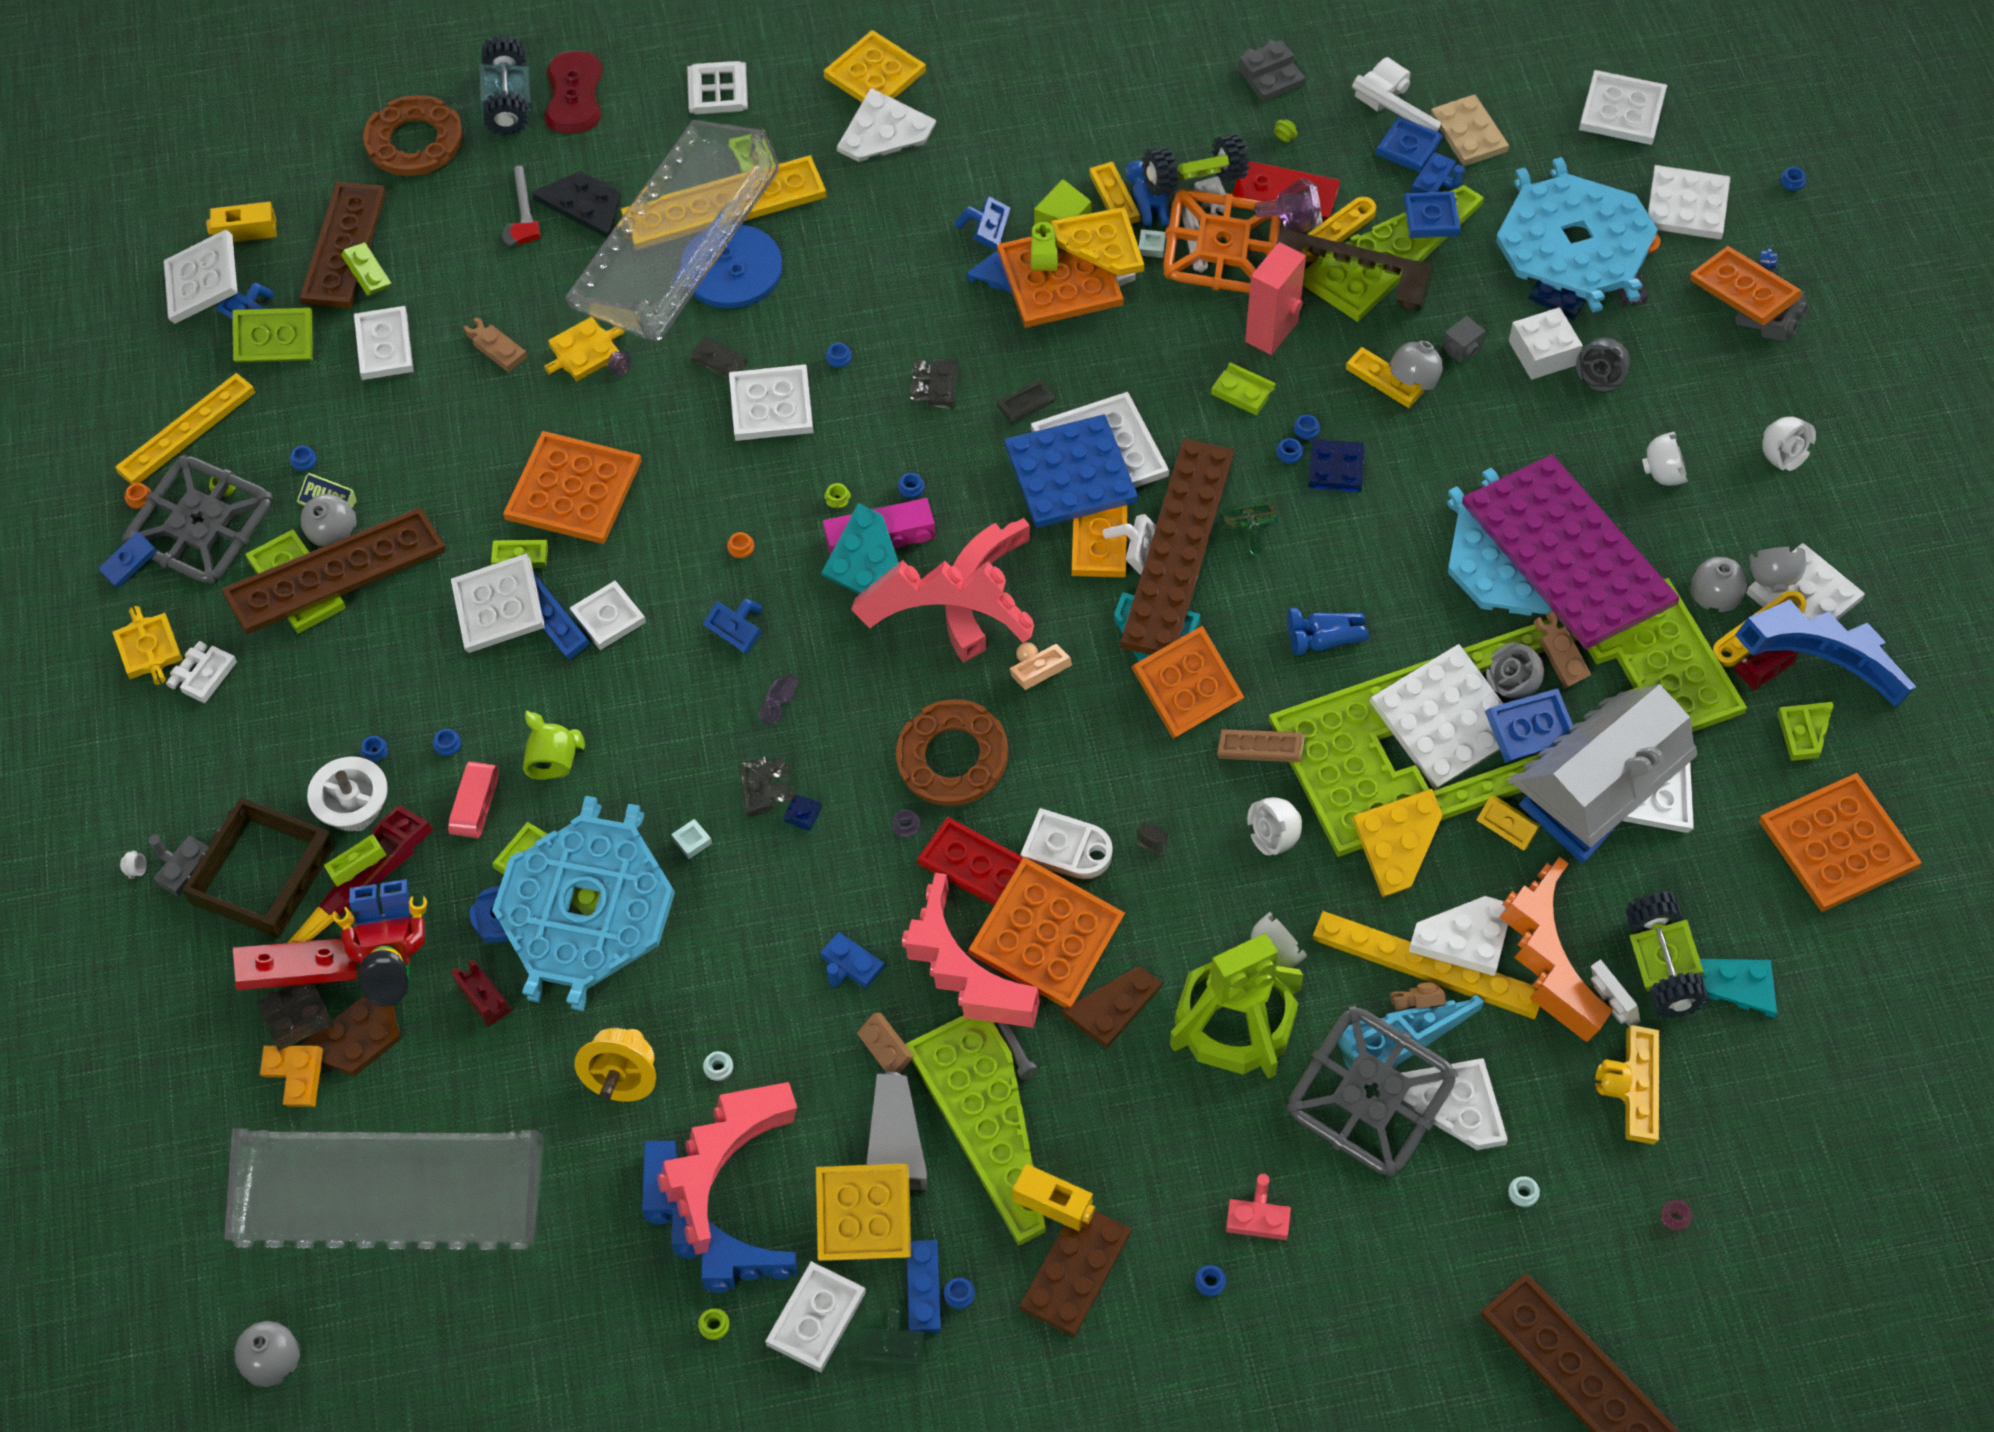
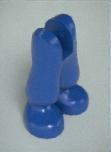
M1130 162L1125 167V175L1134 185L1132 192L1144 227L1152 226V213L1158 212L1160 226L1169 225V193L1157 196L1151 195L1150 191L1147 190V184L1144 183L1145 175H1142V171H1144V168H1142L1143 162Z
M1298 608L1288 609L1289 637L1292 638L1291 646L1295 656H1302L1309 649L1323 651L1339 645L1357 643L1369 639L1368 629L1363 626L1365 624L1364 613L1316 612L1311 614L1308 619H1303Z

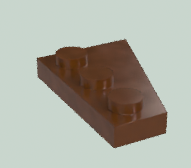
M1138 966L1076 1001L1071 1008L1066 1007L1062 1009L1061 1015L1108 1049L1162 988V982L1141 966Z

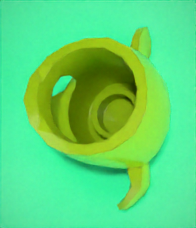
M526 711V723L532 729V732L526 744L523 762L525 774L531 779L537 780L565 777L570 773L575 749L584 750L585 748L582 733L575 729L569 731L558 724L544 723L541 715ZM536 762L552 763L549 769L537 768L532 764Z

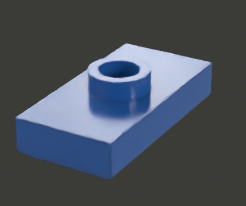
M137 531L99 569L119 589L157 550Z

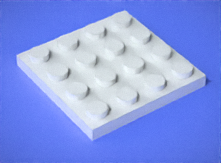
M1128 392L1031 423V431L1035 432L1105 414L1134 488L1169 476V469Z
M1460 644L1372 696L1369 700L1434 791L1500 750L1485 711L1490 707L1501 705L1503 702Z

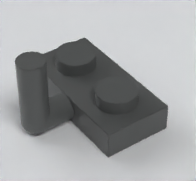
M152 835L148 839L149 844L157 858L166 862L153 879L160 887L179 896L187 883L186 878L193 874L198 866L200 856L208 850L209 846L188 836L173 854L165 849L158 835Z

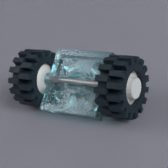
M500 35L499 39L493 36L492 41L487 39L486 44L483 43L481 49L482 64L479 65L480 107H483L484 124L487 125L489 131L493 129L495 134L500 131L503 136H505V132H509V135H514L513 131H516L518 134L521 132V128L523 130L526 128V124H528V109H530L529 67L526 66L525 48L519 39L516 38L513 41V36L508 35V38H504V35Z

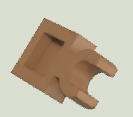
M1431 982L1421 983L1417 988L1409 989V992L1398 991L1390 993L1391 1005H1394L1395 1010L1407 1009L1411 1006L1424 1008L1446 1004L1444 991L1439 985Z

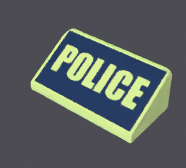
M311 473L307 474L297 500L298 504L305 506L315 496L333 494L345 500L351 507L357 502L352 489Z

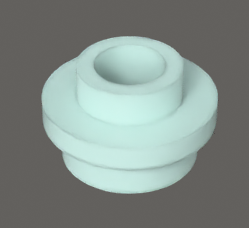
M713 1052L704 1061V1072L711 1080H724L733 1071V1061L724 1052ZM718 1064L724 1066L721 1070L713 1069Z
M1518 1177L1511 1182L1508 1193L1513 1203L1521 1207H1529L1537 1202L1540 1190L1533 1179ZM1524 1189L1529 1193V1196H1521L1518 1191Z

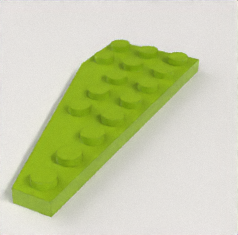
M1465 185L1452 190L1455 193L1460 225L1482 206L1484 197ZM1404 212L1372 227V231L1361 236L1357 234L1350 237V241L1344 244L1422 262L1448 237L1409 238ZM1326 254L1325 258L1319 257L1304 271L1303 286L1359 322L1399 284L1402 272H1400L1399 276L1385 273L1383 267L1375 266V270L1361 267L1358 261L1351 260L1350 264L1336 261L1333 255Z
M963 1015L906 1043L905 1045L914 1055L912 1059L913 1064L1018 1246L1045 1233V1223L1042 1214L1013 1202L1012 1189L1025 1164L1034 1166L1020 1102L1012 1053L995 1024L989 1021L967 1019Z

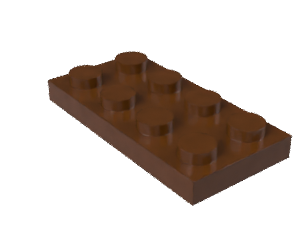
M1094 1211L1089 1223H1083L1080 1231L1064 1225L1021 1302L1020 1310L1075 1338L1128 1241L1132 1229Z

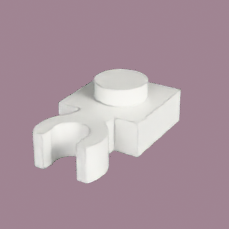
M1218 176L1195 182V191L1226 195ZM1200 202L1202 208L1210 207L1209 214L1217 215V211L1224 212V205Z

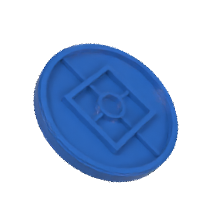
M723 225L701 233L687 246L681 261L682 277L688 291L699 301L718 308H740L762 300L775 289L782 275V257L775 241L763 231L746 225Z

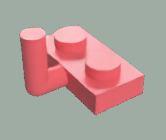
M1260 1174L1257 1177L1254 1202L1230 1199L1226 1232L1287 1240L1291 1207L1266 1204L1269 1186L1268 1175Z

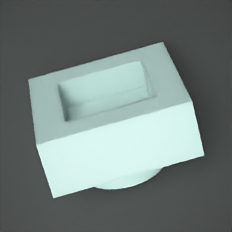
M1141 230L1138 247L1141 256L1163 258L1166 241L1165 232Z
M695 819L671 834L672 840L688 859L712 844L709 835Z

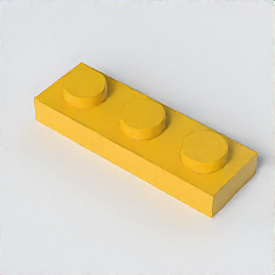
M1109 162L1090 168L1089 175L1106 209L1112 210L1125 207L1130 224L1140 222V214L1114 163Z
M1363 347L1346 363V370L1407 408H1410L1425 391L1421 389L1422 384L1414 382L1412 387L1399 381L1391 374L1392 366L1389 367V363Z

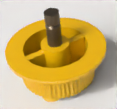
M610 1028L601 1030L592 1042L585 1044L579 1049L575 1057V1070L580 1080L604 1100L637 1101L648 1096L656 1084L653 1050L647 1040H644L643 1034L636 1029Z

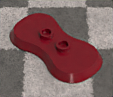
M584 51L563 52L556 55L547 68V78L552 87V99L545 111L544 119L546 125L551 130L559 133H580L592 129L599 122L601 109L595 97V89L602 76L603 66L600 60L591 53Z

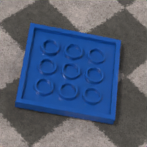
M1105 414L1004 439L1007 454L1035 528L1138 502V495Z

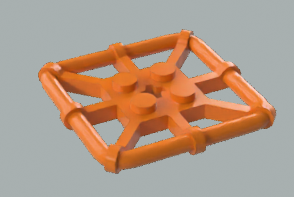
M1180 189L1175 193L1169 227L1165 231L1167 241L1163 261V275L1168 280L1172 279L1177 282L1213 287L1212 290L1216 291L1225 289L1250 293V283L1221 279L1223 264L1240 267L1251 279V275L1256 269L1246 259L1247 250L1263 252L1268 256L1274 249L1280 233L1281 208L1277 204L1273 205L1263 201L1233 197V194L1229 193L1220 195ZM1195 201L1224 205L1223 216L1206 214ZM1182 205H1185L1200 222L1199 231L1179 227ZM1231 207L1261 211L1248 220L1230 217ZM1271 219L1268 242L1249 239L1251 229ZM1221 237H1225L1228 243H1220L1218 240ZM1178 239L1197 242L1196 251L1174 263ZM1198 260L1216 263L1214 277L1180 271Z

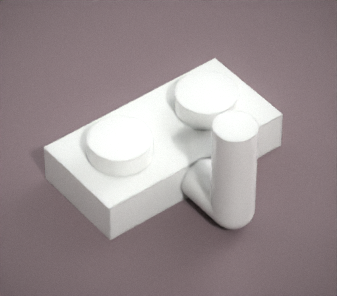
M1145 514L1136 516L1134 527L1131 524H1124L1103 530L1105 539L1124 535L1129 537L1130 543L1125 560L1141 575L1156 525Z

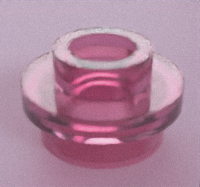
M1681 1200L1667 1202L1661 1211L1663 1223L1668 1228L1676 1231L1686 1229L1693 1218L1690 1207ZM1678 1213L1681 1216V1220L1672 1218L1671 1214Z

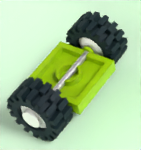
M1239 134L1217 137L1212 144L1214 148L1211 151L1214 155L1213 158L1179 165L1174 162L1176 158L1167 147L1148 150L1142 157L1144 162L1142 163V168H1144L1142 175H1145L1144 183L1147 184V190L1154 196L1172 193L1177 190L1179 181L1209 176L1215 173L1224 182L1243 179L1247 176V170H1249L1247 165L1249 158L1246 155L1248 154V149H1245V141L1242 142L1243 138Z
M1654 892L1651 896L1646 894L1643 895L1644 898L1642 899L1636 898L1634 899L1635 903L1630 902L1628 907L1625 908V913L1633 934L1630 935V939L1646 991H1650L1657 1015H1662L1663 1018H1667L1670 1015V1018H1675L1676 1015L1682 1017L1685 1016V1013L1689 1012L1692 1014L1695 1012V1009H1702V1005H1707V1001H1709L1702 979L1704 972L1688 921L1683 920L1676 895L1674 896L1673 893L1668 894L1667 892H1662L1661 894Z

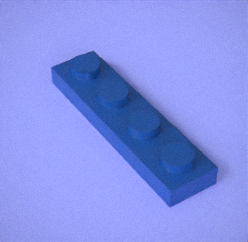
M534 574L545 625L544 630L568 660H571L591 643Z

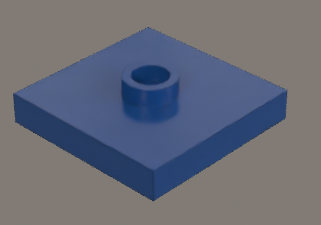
M1398 116L1377 147L1376 155L1420 173L1442 141L1443 134Z
M1454 191L1404 194L1403 202L1409 238L1460 236L1461 230Z

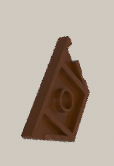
M363 996L300 1046H319L323 1048L321 1066L330 1069L336 1068L341 1073L355 1077L401 1040L394 1005L385 1007L375 1005Z

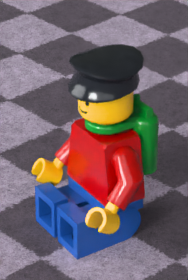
M407 879L381 883L380 899L376 884L350 888L349 903L353 914L346 907H344L346 916L343 919H340L336 911L332 914L334 921L343 928L341 936L347 956L357 963H361L359 986L362 994L368 1001L383 1007L394 1005L406 995L410 980V958L425 942V919L422 918V915L426 912L427 900L423 897V905L421 907L413 905V896L411 898L409 896ZM393 889L401 890L399 892L388 893ZM363 894H370V895H372V896H368V897L359 898V897H360L361 895H363ZM354 920H355V921H356L355 928H352L351 926H352V924L354 923Z

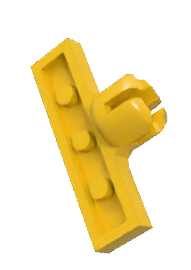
M1630 1025L1626 1029V1062L1605 1059L1598 1066L1595 1079L1601 1081L1602 1084L1595 1083V1087L1601 1095L1620 1098L1625 1102V1139L1655 1144L1659 1140V1030Z

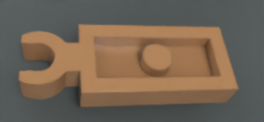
M475 318L474 323L477 328L470 329L468 326H464L465 334L473 340L474 346L508 373L527 358V353L524 349L492 324L484 328L482 320Z
M1551 611L1546 614L1549 625L1544 624L1540 617L1534 620V625L1538 631L1543 632L1545 635L1539 639V642L1565 689L1591 676V673L1566 626L1558 629L1557 616Z

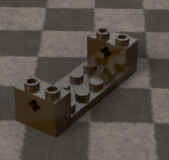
M1280 229L1277 244L1280 242L1304 255L1307 254V251L1311 255L1325 258L1326 254H1331L1339 262L1350 264L1351 260L1358 261L1361 267L1375 270V266L1383 267L1385 273L1397 276L1402 272L1395 300L1405 310L1416 312L1417 308H1424L1434 271L1431 264L1287 229Z

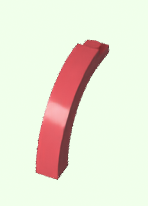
M1024 518L1017 522L1009 523L1002 530L996 523L992 524L966 545L953 566L959 570L964 580L987 561L992 564L1004 554L1030 541V525ZM945 605L949 637L962 663L986 651L985 634L978 626L972 609Z

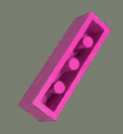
M927 498L874 509V511L883 515L894 549L904 545L924 543L936 539L935 523ZM852 514L823 520L824 536L830 555Z

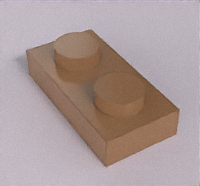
M874 1013L857 1032L858 1036L886 1072H897L900 1074L914 1058V1055L882 1013Z

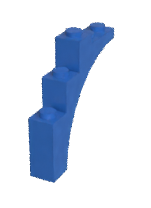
M1788 600L1748 617L1735 634L1752 655L1767 651L1788 650L1804 652L1836 663L1873 686L1894 707L1902 704L1916 688L1911 680L1883 651L1882 647L1886 642L1868 622L1847 631L1829 611L1808 620L1791 600Z
M645 1141L642 1203L645 1221L658 1225L672 1221V1247L674 1254L682 1258H695L698 1255H702V1282L705 1290L709 1289V1291L714 1293H723L728 1289H735L736 1277L744 1280H756L759 1276L787 1279L792 1275H797L795 1252L770 1251L747 1245L725 1234L710 1221H708L711 1240L708 1252L695 1255L693 1244H688L686 1240L685 1226H687L685 1216L680 1217L677 1201L668 1203L666 1193L661 1192L658 1185V1174L662 1172L663 1162L679 1158L676 1141Z

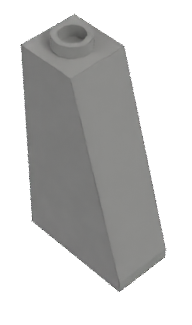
M897 1072L877 1074L866 1165L909 1164V1189L927 1190V1172L907 1076H902Z

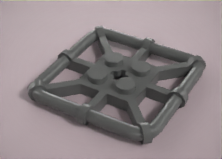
M183 455L171 466L153 492H149L146 496L147 501L128 526L125 534L122 536V541L125 544L139 531L156 506L168 511L171 514L163 525L141 531L140 533L148 541L165 536L174 538L177 541L169 553L164 554L157 550L150 559L160 563V566L167 570L173 569L197 581L208 582L211 585L217 583L216 580L225 573L241 548L248 545L250 542L249 537L267 513L270 505L273 503V497L264 488L236 476L229 469L222 470L198 458ZM191 467L220 480L210 495L196 490ZM183 470L187 492L178 505L162 499ZM229 484L256 496L231 505L220 501L227 491ZM255 510L240 532L226 528L233 516ZM202 516V518L204 519L202 523L197 522L196 524H193V520L196 517ZM219 536L233 541L214 568L210 549ZM188 545L201 551L205 572L178 560Z
M1356 1005L1350 1006L1338 1018L1319 1050H1314L1311 1055L1313 1059L1291 1092L1286 1109L1287 1113H1291L1292 1117L1299 1123L1332 1143V1148L1337 1151L1343 1150L1375 1172L1387 1175L1388 1178L1394 1177L1406 1165L1426 1131L1430 1132L1432 1129V1121L1451 1093L1458 1073L1457 1069H1453L1452 1065L1445 1059L1410 1038L1411 1034L1408 1032L1402 1033L1369 1011L1357 1008ZM1360 1021H1363L1397 1043L1385 1063L1366 1051ZM1351 1023L1359 1055L1348 1071L1328 1057ZM1403 1048H1405L1441 1072L1409 1079L1393 1069L1392 1066ZM1322 1066L1343 1078L1333 1095L1301 1101ZM1443 1081L1422 1116H1418L1400 1104L1411 1087ZM1374 1083L1378 1086L1377 1091L1380 1093V1096H1372L1371 1099H1368L1365 1096L1367 1091L1363 1088L1366 1084L1371 1086ZM1335 1104L1352 1116L1342 1132L1338 1134L1303 1110ZM1397 1112L1414 1123L1415 1127L1393 1160L1385 1127L1393 1114ZM1358 1120L1377 1131L1384 1162L1347 1139Z

